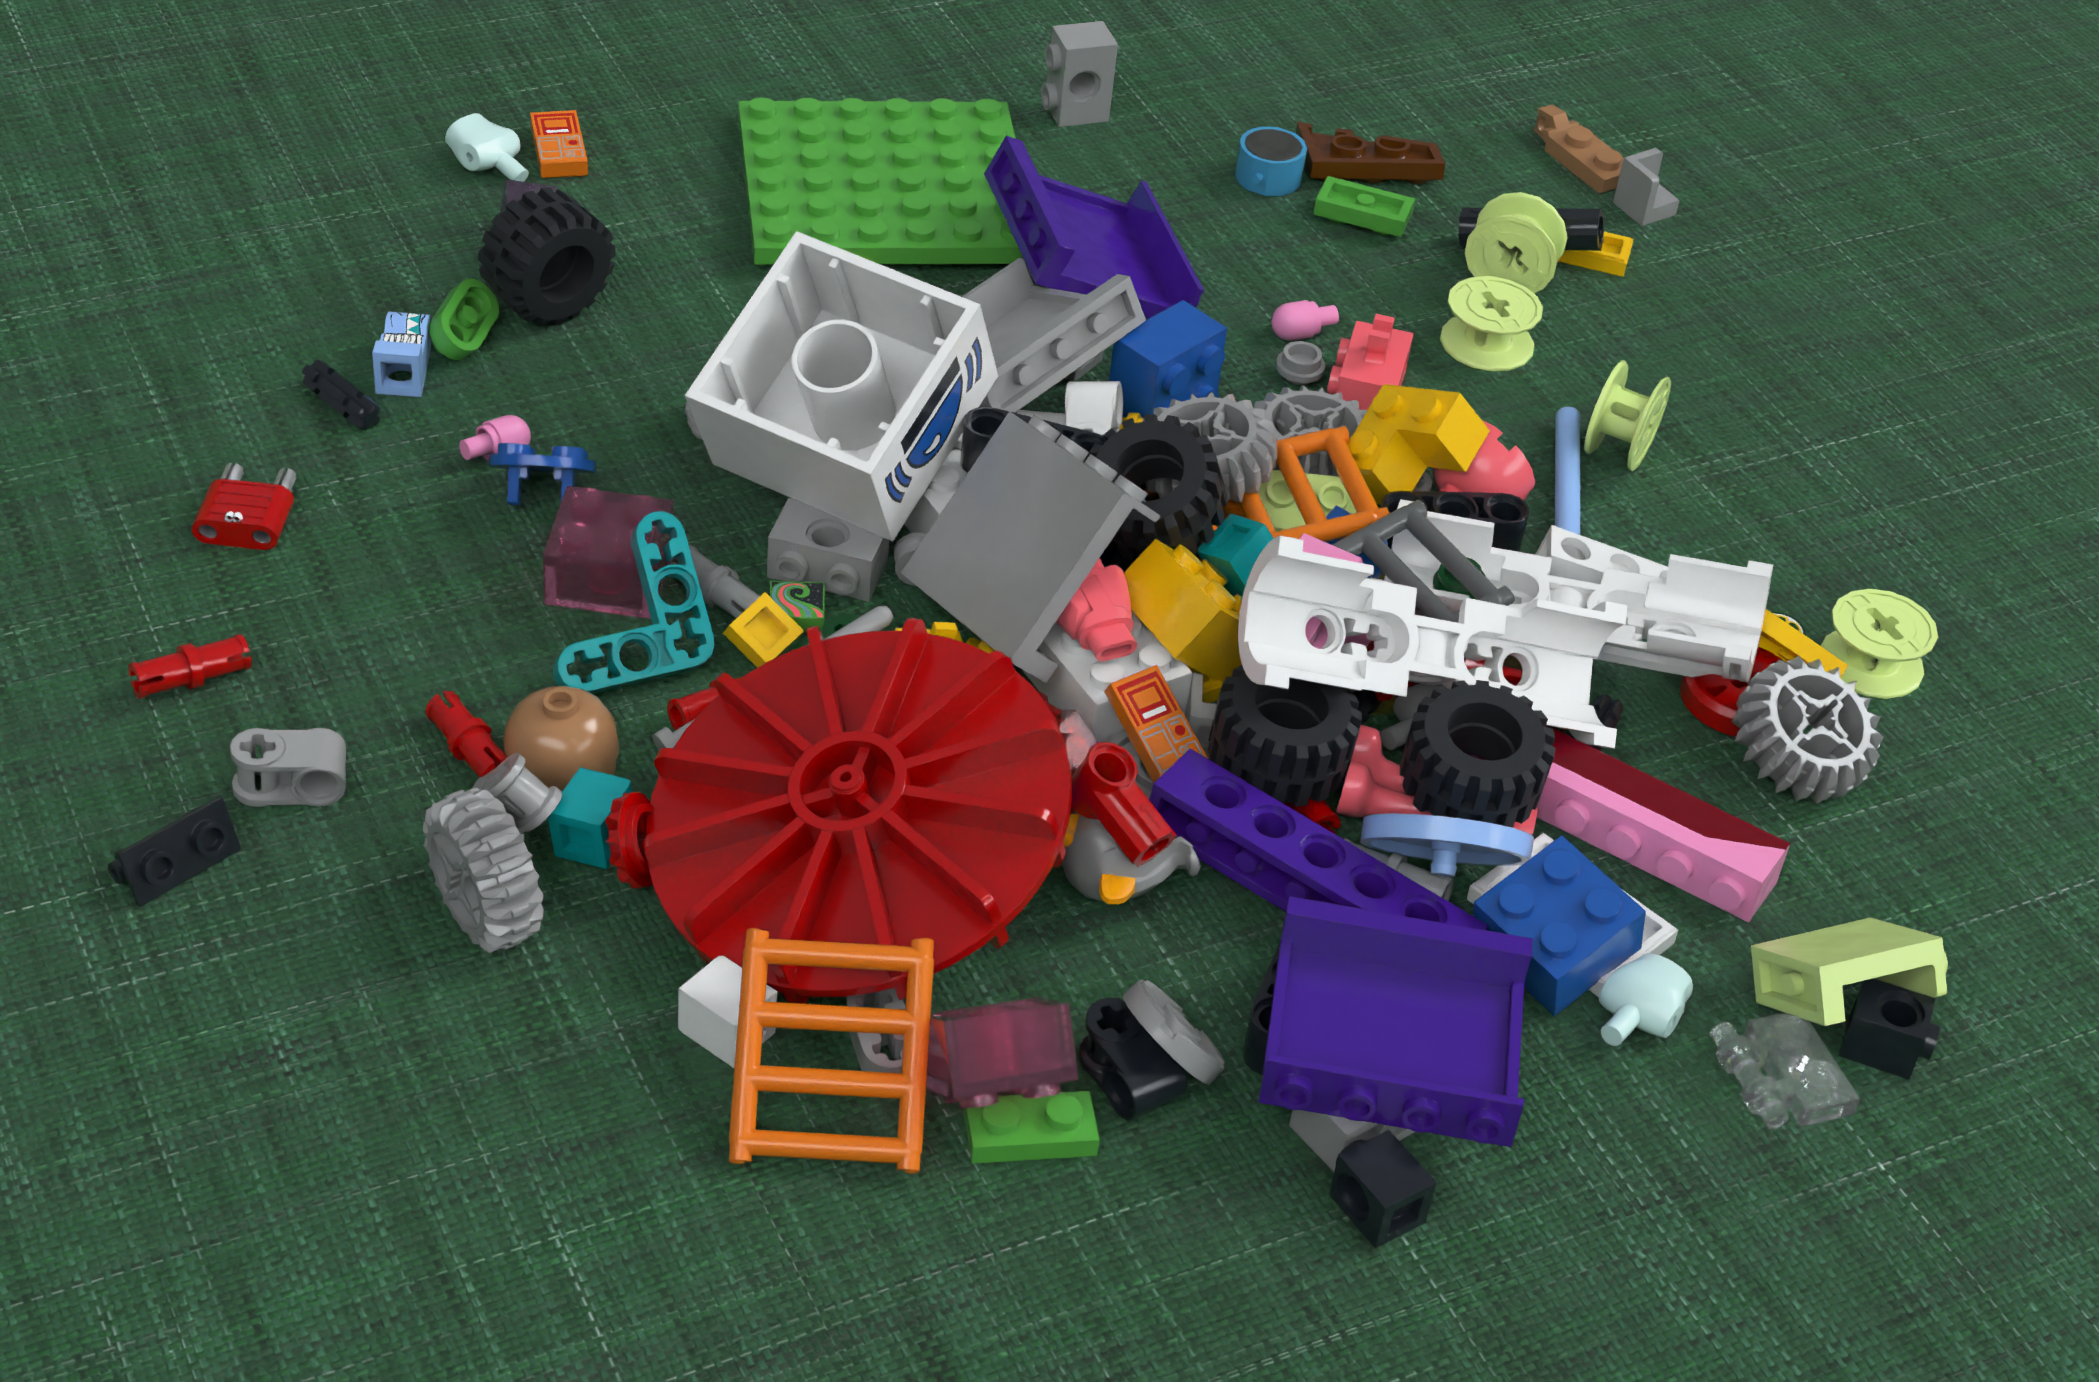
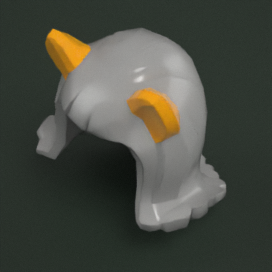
M1076 811L1070 814L1063 841L1066 854L1062 865L1069 883L1086 898L1104 901L1107 904H1121L1129 899L1148 893L1176 869H1184L1192 877L1198 875L1200 862L1193 849V845L1181 836L1175 838L1167 848L1157 854L1151 861L1137 867L1136 864L1129 860L1099 820L1088 819Z

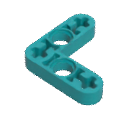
M664 511L647 514L635 526L631 535V548L653 625L584 640L567 646L556 658L553 666V678L557 686L580 688L595 694L689 672L699 668L712 655L714 635L685 530L681 522L674 515ZM653 526L657 527L660 534L668 533L671 538L663 547L666 563L675 558L679 563L667 565L656 572L652 570L651 566H656L662 560L659 547L656 543L647 544L645 537L652 531ZM666 577L679 579L687 591L685 602L679 606L666 604L658 594L660 580ZM688 611L692 612L694 618H688L683 623L688 639H698L700 646L692 652V658L688 657L686 650H676L674 643L682 637L679 620L668 625L666 618H678ZM628 642L642 645L646 649L649 658L646 669L634 672L624 667L619 656L621 646ZM601 648H607L608 667L592 671L586 677V683H582L578 675L568 674L567 668L574 662L575 656H579L583 664L600 661L605 656ZM608 668H609L611 674L614 676V678H608V677H607V675H608Z

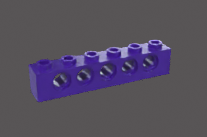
M1192 749L1183 754L1153 784L1149 800L1177 836L1175 838L1183 837L1193 845L1199 860L1285 912L1288 898L1292 896L1487 930L1489 927L1457 906Z

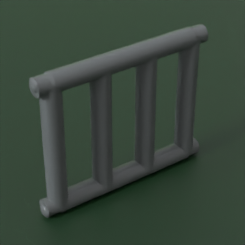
M1420 500L1403 506L1332 544L1356 556L1364 553L1393 583L1417 588L1415 606L1426 617L1458 623L1460 609L1452 612L1383 542L1405 529H1408L1477 600L1506 606L1511 605L1515 601L1513 593L1507 586L1497 589L1426 518L1428 514L1427 509ZM1348 689V691H1349L1350 693H1353V692L1356 691V690Z

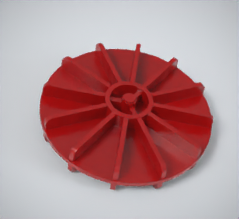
M908 618L904 623L902 631H870L842 635L826 640L823 639L818 625L806 628L809 645L797 648L766 662L738 681L725 672L715 678L714 684L719 696L702 710L684 731L673 748H661L658 751L654 765L659 773V777L650 802L654 807L653 815L647 816L646 838L643 841L644 853L647 858L654 889L667 916L679 934L697 951L699 957L706 964H709L718 956H725L742 968L746 930L757 928L768 931L769 939L911 946V940L930 938L934 940L933 974L967 957L987 942L997 949H1000L1007 943L1009 936L1005 927L1029 903L1041 887L1051 868L1062 864L1066 854L1063 841L1070 819L1072 774L1063 736L1048 705L1034 687L1014 669L1012 660L1003 652L993 651L989 654L975 646L948 637L928 634L922 619ZM768 964L767 985L778 992H782L788 1003L806 1004L809 996L844 997L875 993L892 988L895 989L899 1000L906 999L908 972Z

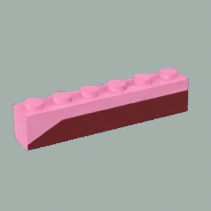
M1552 728L1555 735L1553 747L1556 749L1537 805V818L1748 923L1778 881L1790 846L1789 842ZM1468 754L1474 758L1486 760L1480 756Z

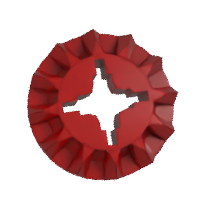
M640 792L625 793L622 797L613 799L611 815L607 816L605 821L609 829V838L605 841L610 846L611 851L609 862L611 865L617 866L619 880L622 883H629L633 889L653 885L647 858L644 853L643 841L646 838L647 816L653 815L654 807L650 804V800Z

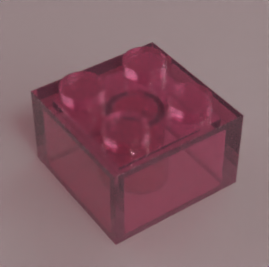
M567 486L543 553L544 604L651 619L631 548V535L635 526L647 514L664 511L673 515L674 500L653 498L647 495L601 491L595 488ZM653 526L652 531L645 537L647 544L656 543L659 547L662 560L656 566H651L652 570L656 572L660 568L669 565V562L666 563L663 547L671 538L668 533L660 534L657 527ZM664 579L660 580L659 585H658V594H659V595H660V591H661V588H662Z
M1034 997L931 1013L926 1088L946 1096L947 1103L960 1102L961 1108L992 1105L999 1102L997 1092L1003 1091L1022 1093V1098L1052 1096L1060 1093L1059 1083L1079 1080L1070 1007L1067 1002Z

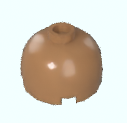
M555 686L532 692L516 705L505 725L503 736L504 754L508 757L514 753L522 755L525 758L524 766L548 788L556 786L559 790H564L580 767L614 775L616 759L619 755V742L614 717L597 696L584 689Z

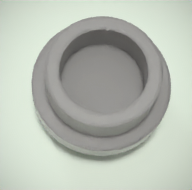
M1295 341L1287 344L1278 355L1276 370L1292 384L1307 385L1322 378L1325 362L1322 358L1321 350L1316 345L1304 341Z

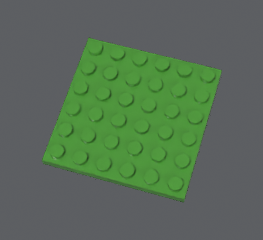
M764 97L755 98L751 101H738V121L754 265L774 264L796 231L878 264H1011L1018 258H1023L984 175L1005 136L1015 138L1007 102H998L993 99H980L976 102H954L945 98L935 99L931 102H909L902 98H893L887 101H863L858 98H847L842 101H818L814 98H801L796 101H773Z

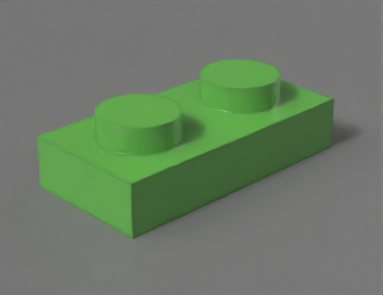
M1327 176L1316 198L1313 214L1328 218L1335 223H1348L1371 229L1380 235L1402 237L1413 214L1416 198Z
M1090 1091L965 1098L963 1116L971 1164L1097 1156L1100 1139Z

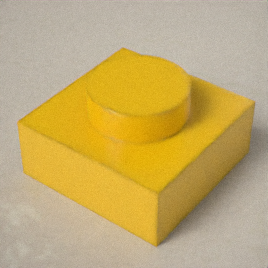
M764 592L726 628L723 634L758 668L766 662L779 657L800 637L804 630Z

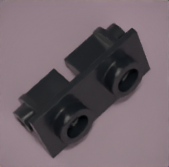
M219 796L201 807L193 809L183 817L115 853V860L108 863L109 873L119 885L128 881L137 906L146 904L242 849L223 797Z

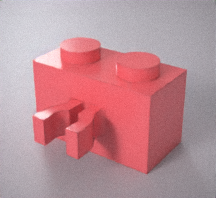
M1375 314L1373 324L1356 321L1351 339H1341L1336 365H1333L1327 393L1334 395L1342 392L1343 400L1359 401V410H1368L1383 384L1402 386L1414 333L1393 329L1395 318L1381 314Z

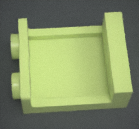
M1870 917L1751 945L1756 1003L1823 1026L1846 1021L1843 985L1875 978L1934 998L1947 994L1946 972L1948 961L1943 949V938Z

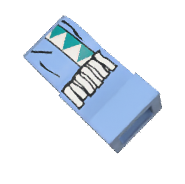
M391 311L387 313L384 334H381L380 341L376 340L372 352L375 394L422 397L432 342L429 334L431 315ZM396 371H409L412 373V379L406 381H395L388 376Z

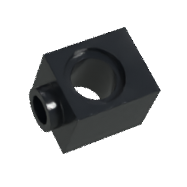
M1875 978L1862 981L1848 1018L1838 1056L1910 1079L1918 1058L1930 1060L1937 1042L1940 1026L1930 1023L1936 998Z
M1387 1130L1366 1141L1363 1139L1353 1141L1338 1154L1329 1196L1368 1241L1377 1248L1426 1223L1436 1182L1392 1132Z

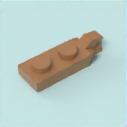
M1551 104L1538 108L1536 126L1533 131L1540 135L1546 143L1544 150L1599 194L1616 189L1624 160L1621 154L1597 138L1589 129L1579 125L1577 121H1569L1566 112Z

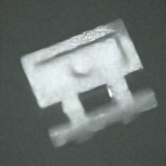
M1781 1013L1749 1020L1744 1036H1739L1730 1022L1719 1023L1711 1030L1710 1036L1718 1047L1716 1050L1717 1059L1727 1073L1735 1074L1743 1087L1741 1097L1752 1114H1759L1769 1129L1779 1128L1789 1119V1115L1785 1110L1787 1108L1790 1109L1800 1127L1854 1115L1860 1098L1810 1021L1787 1013ZM1763 1067L1768 1076H1764L1759 1068Z

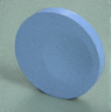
M1391 813L1365 816L1362 823L1360 842L1364 846L1393 854L1396 852L1406 857L1433 860L1431 863V874L1454 877L1457 870L1456 863L1487 866L1523 865L1532 858L1534 837L1527 832L1493 823L1434 815Z

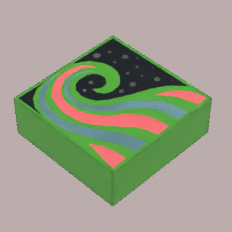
M770 581V597L804 632H807L806 628L817 625L822 630L824 625V582Z

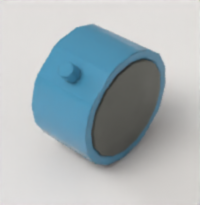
M1257 127L1248 130L1241 136L1235 169L1237 182L1248 191L1264 196H1283L1293 193L1300 188L1307 152L1305 141L1296 133L1279 127Z

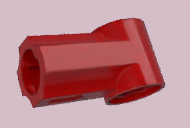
M1097 743L1089 750L1072 776L1071 807L1078 814L1088 819L1099 820L1129 860L1139 867L1151 861L1157 854L1167 848L1177 835L1134 781L1138 771L1133 756L1125 748L1115 743Z

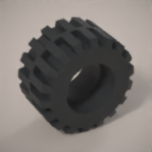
M541 188L537 194L532 190L526 192L518 202L513 199L505 205L506 210L501 215L497 213L491 221L494 224L491 230L485 231L481 240L485 246L478 253V260L482 263L479 272L480 276L486 281L485 285L521 318L529 323L532 321L536 326L545 327L548 322L555 326L562 324L566 317L571 320L580 315L582 308L585 306L589 308L596 301L594 297L599 291L603 292L607 285L605 279L608 275L612 274L614 263L610 260L616 255V248L611 243L613 236L610 230L605 227V224L566 192L559 189L554 192L551 188Z
M1156 414L1144 415V421L1134 423L1133 418L1122 422L1124 428L1116 432L1112 428L1103 434L1105 443L1103 445L1094 444L1089 455L1092 454L1118 472L1112 481L1113 483L1119 475H1122L1138 487L1147 481L1157 478H1172L1180 481V483L1170 494L1154 501H1142L1144 505L1160 515L1156 523L1133 508L1108 544V547L1112 551L1118 548L1121 557L1130 561L1136 555L1140 556L1154 539L1159 540L1172 549L1181 544L1193 554L1198 552L1196 544L1200 540L1208 544L1215 536L1212 525L1221 526L1225 517L1222 507L1227 506L1225 484L1216 453H1214L1212 444L1207 436H1200L1198 427L1190 422L1181 427L1179 417L1167 415L1164 421H1158Z
M1241 664L1233 670L1232 677L1227 676L1222 684L1208 739L1210 741L1208 747L1209 758L1215 760L1217 765L1283 804L1285 802H1292L1295 807L1308 805L1309 799L1320 802L1328 798L1329 791L1336 792L1347 775L1362 722V712L1358 711L1359 702L1354 694L1347 693L1348 689L1289 678L1288 689L1259 685L1248 678Z
M1465 680L1455 681L1452 683L1451 689L1444 686L1434 689L1431 698L1424 697L1419 703L1417 712L1414 713L1400 763V776L1404 777L1402 786L1406 795L1415 796L1413 805L1420 812L1428 810L1434 816L1469 819L1513 828L1515 822L1522 824L1530 817L1532 809L1535 810L1539 803L1555 755L1556 748L1553 747L1555 735L1552 728L1546 727L1548 718L1542 710H1533V701L1523 695L1518 698L1511 694L1512 688L1501 685L1500 689L1489 686V681L1476 680L1475 685H1468ZM1468 754L1477 755L1486 760L1477 759Z

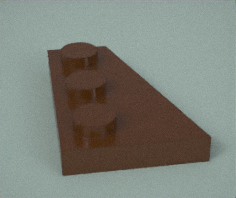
M1297 122L1296 134L1305 141L1307 146L1305 165L1310 178H1316L1325 182L1327 176L1338 179H1361L1369 183H1380L1385 179H1404L1415 184L1425 183L1428 180H1443L1446 163L1436 143L1385 135L1377 137L1375 142H1370L1354 136L1353 130L1337 128L1335 136L1313 133V124Z

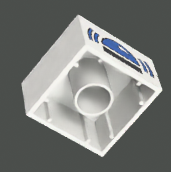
M796 231L685 394V398L714 465L790 498L797 499L893 542L962 434L964 416L970 410L980 406L996 381L998 373L980 304Z

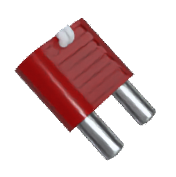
M228 463L221 478L213 481L207 490L192 524L191 531L194 537L207 544L257 550H270L274 548L294 503L291 489L296 480L295 472L289 468L287 472L285 468L280 469L274 484L240 481L244 473L242 466L235 463L233 467V463Z

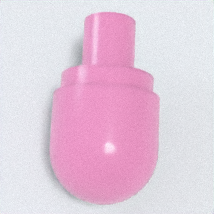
M1302 300L1279 306L1273 313L1271 324L1274 333L1279 338L1285 341H1297L1313 338L1314 335L1320 333L1322 326L1337 324L1339 314L1335 305L1318 307L1314 301Z
M514 415L501 416L485 421L481 426L477 427L476 436L461 440L459 443L460 452L466 460L483 456L489 461L491 454H498L499 443L529 445L531 432L527 423L520 417Z

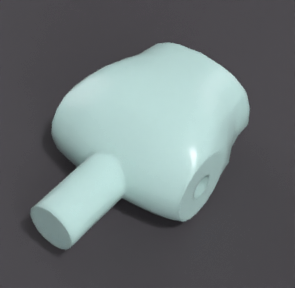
M478 113L462 117L448 128L445 142L452 149L464 168L469 171H483L496 167L515 185H520L527 179L528 170L513 158L519 153L521 147L519 137L513 130L496 125Z
M1645 953L1638 959L1615 970L1604 983L1599 995V1003L1613 1014L1601 1029V1036L1604 1041L1609 1045L1618 1046L1635 1028L1658 1037L1667 1038L1678 1024L1679 1019L1684 1013L1685 1003L1692 994L1693 984L1691 977L1682 967L1670 959L1653 953Z

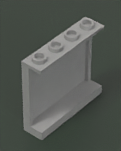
M1018 258L963 295V298L981 305L998 373L996 381L979 407H992L1014 413L1145 322L1146 319L1130 276L1116 274L1086 295L1034 286L1024 259Z
M1009 411L901 571V574L995 651L1003 652L1012 660L1014 665L1047 683L1058 667V664L1038 649L1046 635L1132 509H1136L1155 523L1160 515L1142 503L1148 493L1122 475H1119L1114 483L1112 482L1118 474L1117 471L1092 454L1083 462L1089 452L1063 434L1055 442L1060 435L1058 430L1036 415H1033L1027 423Z

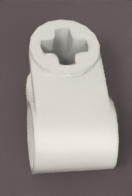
M1069 381L1065 393L1066 426L1095 432L1103 435L1111 428L1118 432L1123 416V392L1120 381Z

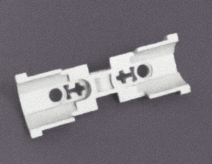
M1400 499L1397 509L1407 506L1414 501ZM1427 511L1426 518L1465 557L1475 560L1481 566L1486 578L1497 589L1507 586L1515 597L1514 603L1509 605L1511 607L1523 609L1524 606L1535 599L1592 609L1605 601L1627 605L1626 625L1617 628L1607 638L1598 657L1593 659L1689 677L1716 674L1722 675V678L1736 679L1748 683L1764 621L1773 570L1772 564L1748 561L1747 567L1670 554L1667 578L1605 567L1601 584L1549 575L1552 558L1492 547L1494 523ZM1408 529L1393 536L1391 550L1452 612L1459 610L1460 605L1466 598H1469V595L1433 589V577L1441 563ZM1386 575L1384 580L1371 578L1375 580L1393 583ZM1415 606V615L1425 616Z
M1281 535L1274 538L1265 546L1254 563L1245 586L1238 625L1240 659L1246 675L1252 682L1264 686L1288 689L1289 678L1356 691L1365 689L1407 697L1408 681L1432 686L1441 684L1448 689H1451L1452 683L1455 681L1465 680L1468 685H1475L1476 680L1489 681V686L1500 689V686L1504 685L1512 688L1511 694L1518 698L1524 695L1533 701L1532 709L1542 710L1548 718L1547 726L1569 729L1574 738L1588 745L1615 748L1617 729L1604 726L1598 719L1594 706L1589 705L1593 658L1598 657L1607 638L1617 628L1626 625L1627 605L1605 601L1592 609L1535 599L1521 609L1466 598L1460 605L1459 622L1456 623L1415 615L1417 588L1367 578L1373 575V565L1303 552L1304 540ZM1312 617L1320 619L1327 629V641L1321 649L1313 647L1305 635L1306 624ZM1366 633V638L1374 641V650L1367 652V648L1363 644L1352 642L1344 644L1345 637ZM1508 655L1517 658L1522 666V678L1516 686L1510 684L1503 675L1502 666ZM1464 657L1476 661L1485 660L1484 667L1467 669Z

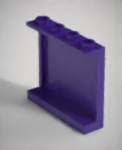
M1005 136L984 175L1036 284L1051 289L1087 295L1116 274L1130 276L1146 318H1151L1182 300L1195 308L1197 307L1204 289L1147 182L1141 180L1129 201L1124 203L1039 175L1023 142Z
M1289 896L1280 937L1258 1103L1281 1106L1291 1110H1303L1343 1117L1353 1121H1366L1405 1128L1415 1132H1428L1473 1140L1483 1144L1512 1147L1524 1107V1099L1518 1098L1524 982L1532 957L1533 938Z

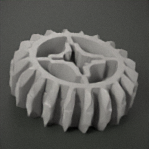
M1304 385L1301 386L1299 391L1283 387L1280 394L1267 393L1264 401H1256L1253 407L1264 409L1266 418L1272 421V427L1276 432V440L1346 426L1350 438L1367 410H1359V401L1343 400L1342 392L1332 395L1325 393L1323 387L1319 391H1311ZM1327 451L1297 457L1305 473L1339 477ZM1275 462L1273 470H1280L1277 462Z
M1211 392L1207 397L1196 398L1191 394L1189 400L1183 402L1171 399L1169 408H1154V414L1157 415L1158 421H1164L1167 415L1179 417L1181 427L1190 422L1198 427L1200 436H1207L1212 444L1214 453H1216L1225 484L1227 500L1231 499L1236 502H1242L1244 493H1258L1260 483L1270 481L1271 471L1275 468V460L1277 459L1276 432L1272 427V421L1266 418L1264 409L1253 408L1251 400L1236 402L1233 394H1229L1224 398H1216L1213 392ZM1157 478L1145 483L1148 492H1158L1159 497L1163 498L1170 494L1180 481L1172 478Z
M1799 656L1793 660H1788L1786 663L1779 660L1776 663L1770 664L1762 672H1758L1748 682L1749 686L1739 695V700L1736 702L1739 709L1735 712V717L1732 720V723L1740 728L1734 742L1748 747L1743 761L1756 762L1760 767L1757 779L1769 776L1775 781L1776 793L1790 788L1796 801L1810 796L1816 804L1822 800H1827L1829 797L1836 800L1838 797L1845 796L1853 787H1858L1876 765L1877 759L1880 757L1877 749L1880 747V742L1884 737L1874 730L1881 717L1867 712L1871 698L1859 697L1855 692L1857 681L1846 683L1840 679L1839 667L1826 672L1820 659L1809 662L1806 665ZM1808 725H1811L1812 729L1806 735L1803 734V730Z
M477 787L467 791L463 789L444 796V799L432 804V807L426 810L423 824V832L426 836L424 847L430 859L428 865L433 871L436 880L435 885L442 894L443 904L447 905L452 917L458 922L462 931L469 935L472 944H479L480 947L491 953L501 948L506 950L522 943V941L527 940L533 933L539 931L544 913L541 905L543 893L538 886L540 875L534 869L531 860L533 855L527 850L524 843V834L519 833L515 826L514 817L506 813L504 804L499 799L494 798L493 794L488 790H480Z

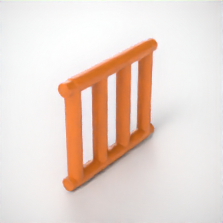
M1346 426L1333 429L1328 428L1276 440L1277 459L1275 462L1278 464L1306 525L1275 531L1258 493H1244L1242 502H1239L1246 518L1265 524L1273 538L1281 535L1300 539L1303 533L1321 541L1328 542L1345 538L1390 514L1387 507L1378 508L1347 446L1350 443V438ZM1327 451L1357 513L1327 520L1297 457ZM1212 525L1213 530L1215 531L1217 529V526Z
M757 928L746 930L729 1129L730 1146L728 1161L730 1163L743 1164L752 1162L753 1155L897 1163L896 1170L903 1171L907 1174H917L920 1172L934 971V940L930 938L911 940V946L769 939L768 931ZM768 964L908 972L906 1009L765 1002ZM763 1027L904 1035L901 1073L760 1065ZM758 1091L900 1099L897 1137L756 1130Z

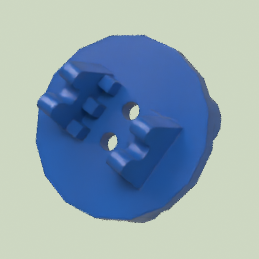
M498 444V454L490 455L489 466L508 469L507 503L509 505H521L522 480H530L531 471L554 473V480L562 482L561 507L574 508L576 473L596 472V461L588 459V452L584 451V448L552 446V456L535 455V449L530 448L531 445Z

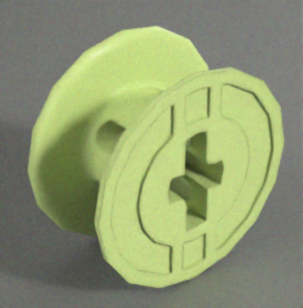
M1522 192L1502 194L1488 201L1480 211L1476 227L1467 238L1464 253L1468 269L1474 277L1494 276L1509 279L1536 293L1544 289L1554 277L1557 261L1564 254L1568 238L1565 223L1556 209L1540 197Z
M1494 276L1471 277L1459 281L1450 290L1448 305L1456 317L1451 318L1442 327L1440 341L1445 351L1455 360L1475 369L1493 372L1516 369L1524 366L1533 357L1534 342L1528 330L1533 329L1541 321L1543 306L1538 296L1532 291L1512 280Z
M1622 360L1611 372L1597 400L1588 425L1584 451L1586 454L1594 452L1603 441L1605 435L1626 441L1631 444L1627 466L1630 471H1634L1644 459L1658 430L1670 394L1671 380L1670 377L1660 380L1650 397L1626 389L1628 365L1626 361Z
M1864 589L1851 591L1839 598L1831 612L1835 631L1825 637L1821 647L1849 665L1841 679L1846 683L1857 681L1855 692L1867 697L1890 699L1906 696L1916 690L1924 677L1921 657L1932 651L1938 639L1936 623L1929 613L1911 599L1891 591Z

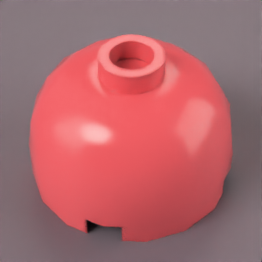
M1485 421L1483 422L1490 432L1466 472L1432 467L1433 478L1439 490L1438 492L1507 493L1520 497L1524 501L1536 483L1533 470L1522 451L1516 445L1508 451L1497 440L1503 432Z

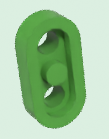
M473 278L463 280L448 293L429 324V334L438 352L453 360H463L480 347L499 315V304L494 293L483 282Z

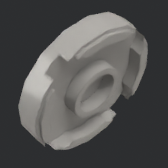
M1141 979L1123 993L1126 1005L1139 1023L1186 1071L1202 1083L1208 1085L1218 1077V1074L1225 1068V1060L1221 1053L1202 1030L1194 1029L1184 1018L1183 1009L1152 982Z

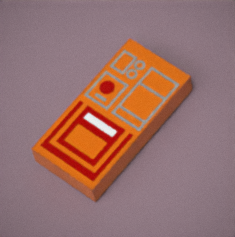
M576 110L530 113V127L541 178L588 175V160Z
M1157 665L1115 681L1104 690L1153 783L1189 749L1208 759Z

